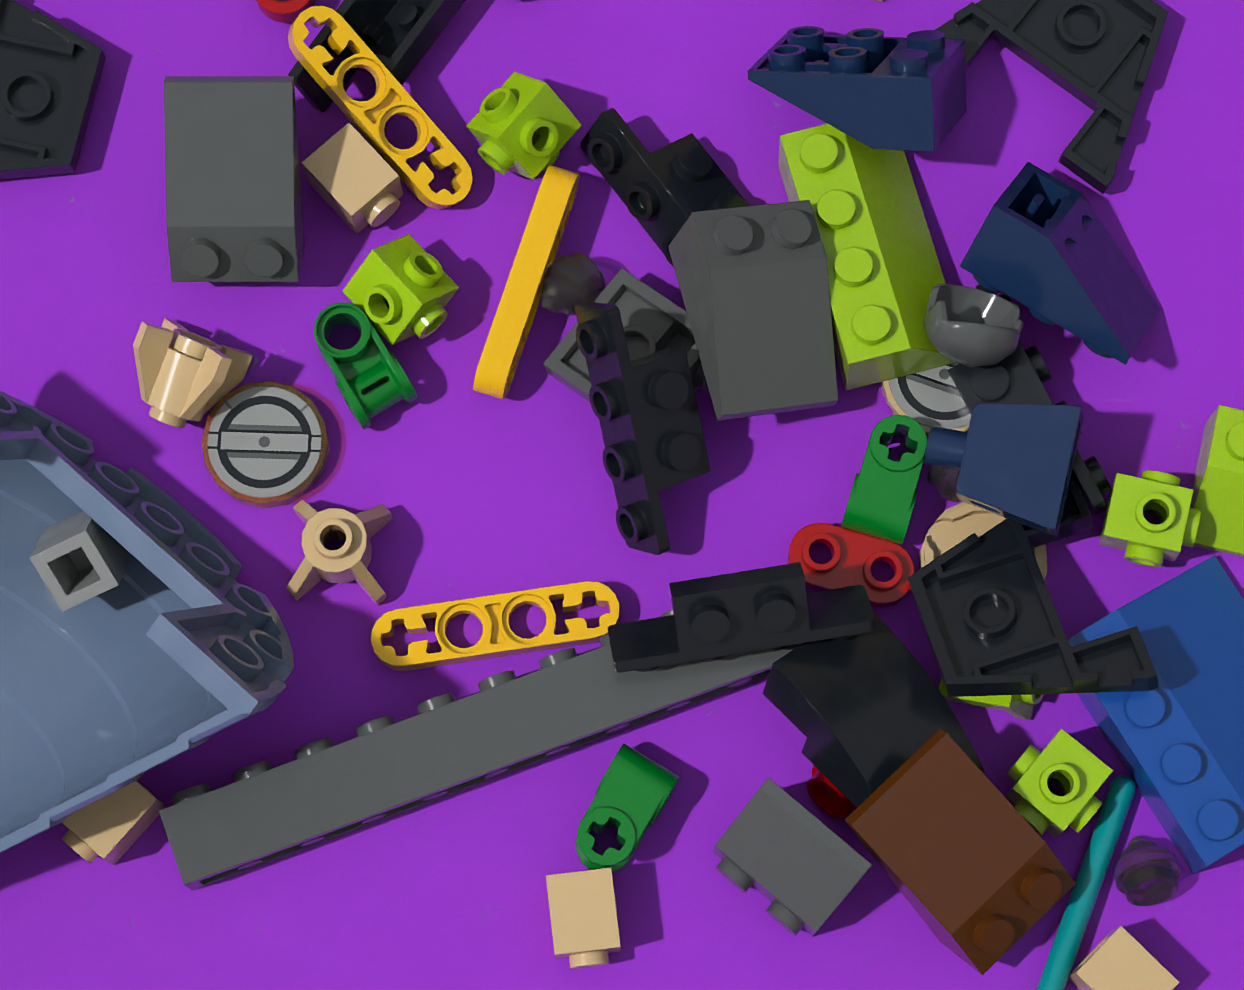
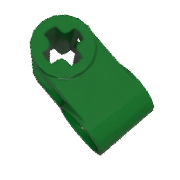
M338 302L327 306L319 313L314 323V337L321 357L336 380L335 384L362 430L372 425L371 418L403 399L410 403L418 398L401 365L393 353L387 350L367 315L359 307L351 303ZM343 324L357 327L361 331V337L352 348L338 350L327 343L328 336L335 327Z
M892 415L876 424L868 442L860 474L856 473L841 524L842 528L897 544H903L918 490L915 489L927 445L925 431L916 420L906 415ZM893 436H900L906 439L904 449L908 452L901 456L900 462L892 461L888 458L889 448L885 445H889L892 442Z
M623 744L608 767L596 790L595 798L580 821L577 830L576 853L581 863L589 870L611 868L612 873L622 869L631 859L648 827L653 826L677 785L680 775L628 745ZM607 827L614 828L618 831L616 843L621 849L618 851L615 848L609 847L603 855L594 852L595 839L590 835L591 831L603 834Z

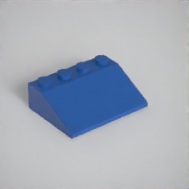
M1215 555L1116 609L1067 639L1069 645L1073 647L1135 626L1138 627L1157 673L1159 688L1151 691L1077 693L1127 773L1135 782L1136 787L1192 874L1206 868L1244 844V599Z

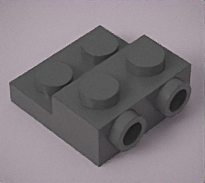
M621 268L594 302L616 305L619 308L630 361L669 347L686 349L694 392L698 389L704 393L709 392L687 312ZM577 321L543 365L549 375L590 402L589 391L592 385L586 358L581 353L576 340Z

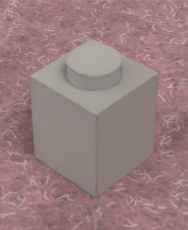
M81 511L44 529L29 558L59 608L64 612L118 586L131 559V555L90 516Z

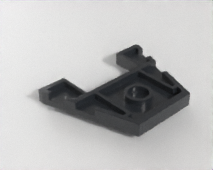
M0 0V180L73 173L77 166L105 63V54L101 48L38 11L32 12L13 0Z
M981 0L976 4L970 3L956 12L953 19L935 29V31L943 32L945 39L965 40L966 69L988 41L995 39L1092 109L1094 113L1061 153L1058 162L1100 193H1105L1113 179L1116 165L1168 11L1152 0Z
M1073 470L1058 537L1045 534L1006 518L980 537L975 533L971 534L908 577L911 594L949 697L1151 691L1159 688L1157 673L1137 626L1073 647L1069 645L1032 548L1093 529L1092 515Z

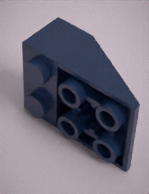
M815 26L796 27L788 30L748 70V80L872 149L934 152L967 112L965 40L945 39L943 32L935 30L916 31L908 34L907 38L884 37V32L875 28L855 29L849 31L844 36L824 35V29Z
M1030 162L1026 163L993 205L960 264V267L973 274L974 279L984 288L993 292L1007 294L1027 306L1030 313L1041 322L1061 326L1083 339L1087 348L1095 354L1105 358H1115L1125 365L1160 310L1085 196Z

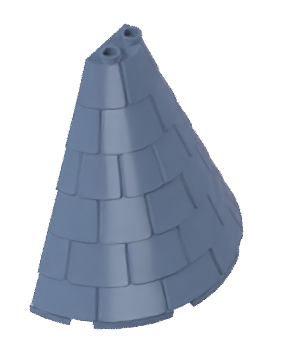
M0 391V854L60 824L72 813L135 782L143 773L209 740V737L265 710L275 703L287 686L284 682L294 668L290 640L278 613L266 594L258 592L249 586L239 584L234 580L243 565L213 533L170 495L133 467L125 473L109 463L97 462L90 458L94 453L93 440L58 419ZM84 511L130 553L131 559L118 586L62 612L29 557L44 529Z

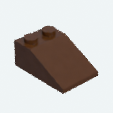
M941 728L845 819V822L937 939L981 975H984L1076 884L1041 836L949 734Z

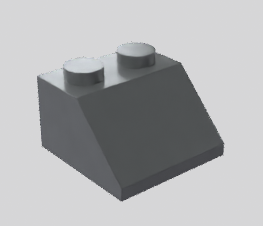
M769 777L719 839L713 850V853L722 859L715 868L742 892L746 893L753 886L772 903L766 909V912L794 936L803 928L813 937L872 866L871 863Z

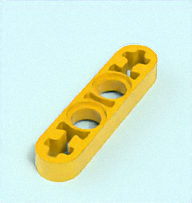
M312 6L302 11L290 26L288 34L289 48L300 64L421 202L431 208L445 209L463 200L471 189L473 178L471 168L461 153L339 13L325 6ZM307 22L315 28L321 27L324 23L330 27L332 33L328 37L327 42L337 55L346 46L354 53V55L343 60L332 75L323 67L334 59L329 52L321 45L315 46L311 50L304 42L309 34L308 28L304 25ZM360 67L373 75L377 87L373 98L360 102L353 100L346 94L343 88V77L349 69ZM402 115L414 122L417 127L418 136L413 147L399 149L388 142L385 137L384 128L386 121L390 117ZM429 142L433 144L437 151L431 153L426 158L439 171L449 166L456 174L450 182L455 190L453 195L446 189H442L437 193L431 190L428 184L433 180L434 175L423 161L416 166L414 171L406 162L420 154Z
M549 165L545 171L477 366L473 383V390L504 400L510 390L576 198L580 182L579 173Z
M585 581L400 608L384 613L376 621L371 632V644L377 658L383 665L398 671L600 642L599 639L608 634V627L610 625L619 623L620 605L616 594L608 586L600 582ZM588 596L595 597L598 606H608L610 613L600 616L599 627L587 628L584 618L566 619L565 626L568 633L555 635L557 619L551 601L564 599L563 613L582 609L583 598ZM525 604L539 607L546 616L544 630L538 636L531 639L515 635L509 626L512 612ZM470 614L477 617L482 623V636L474 646L459 648L452 645L447 639L446 627L455 616ZM436 618L435 635L441 652L429 654L430 644L428 640L410 643L408 645V654L405 656H397L393 646H383V639L393 636V626L405 624L408 633L413 635L428 633L424 620Z

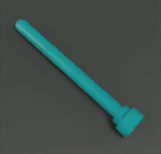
M1119 775L1112 780L1075 880L1076 884L1071 891L1036 990L1065 989L1136 792L1135 782L1129 776Z

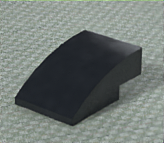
M874 612L875 630L873 632L856 634L844 640L825 639L803 643L775 661L762 693L807 737L801 753L857 808L940 728L949 734L983 773L985 771L964 729L934 682L911 652Z

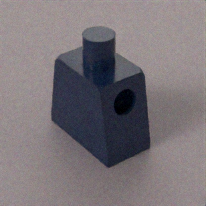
M974 404L968 432L937 426L931 427L924 462L929 465L959 470L956 485V495L959 500L1045 534L1058 537L1083 422L1082 409L1072 405Z

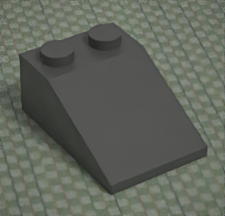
M165 76L166 226L172 282H298L305 239L294 76Z
M810 200L692 212L668 248L717 421L834 406L838 401L827 257Z

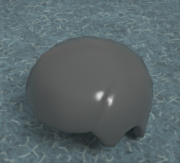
M941 284L935 285L931 290L924 327L931 344L947 359L968 367L996 365L1012 354L1017 348L1024 323L1019 319V306L1009 300L971 287Z

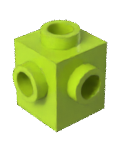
M514 71L500 88L493 90L484 98L480 105V111L466 125L482 144L477 152L490 167L502 175H506L510 170L534 180L540 172L546 170L549 165L556 161L560 149L580 128L581 123L547 83Z
M407 234L372 249L342 292L355 306L359 307L367 315L375 330L382 334L391 345H394L415 334L420 339L432 334L446 320L448 312L444 307L459 287L443 271L439 261L427 253L410 234Z
M1145 470L1142 471L1141 478L1116 473L1111 486L1112 489L1109 495L1099 545L1124 550V559L1126 561L1143 566L1162 567L1163 559L1175 561L1182 545L1193 547L1196 539L1201 510L1190 508L1194 489L1180 487L1179 477L1164 472ZM1150 513L1155 515L1161 524L1149 523L1143 514Z
M1061 728L1041 752L1031 744L1015 762L1006 775L1016 783L1005 797L1015 804L1014 808L1040 836L1047 831L1056 838L1068 826L1079 833L1103 804L1094 794L1113 770ZM1047 781L1054 782L1059 786L1061 796L1054 795L1049 790Z

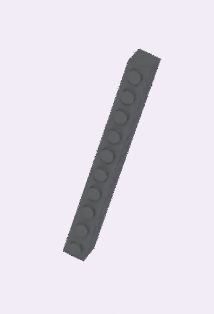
M673 610L662 614L660 617L673 615ZM606 634L599 639L600 648L578 656L575 648L555 652L539 660L540 670L519 678L516 677L513 670L493 675L478 683L480 692L457 701L453 693L433 697L417 706L419 715L397 723L394 722L391 715L371 720L356 728L358 737L334 746L331 738L306 744L295 750L297 760L275 768H272L270 761H263L244 767L233 774L235 783L213 791L210 790L209 784H200L184 789L171 797L174 805L159 810L183 883L194 891L767 678L773 663L797 648L798 645H790L787 648L776 651L758 650L727 655L715 661L696 660L665 665L647 672L628 671L619 673L615 671L609 636Z

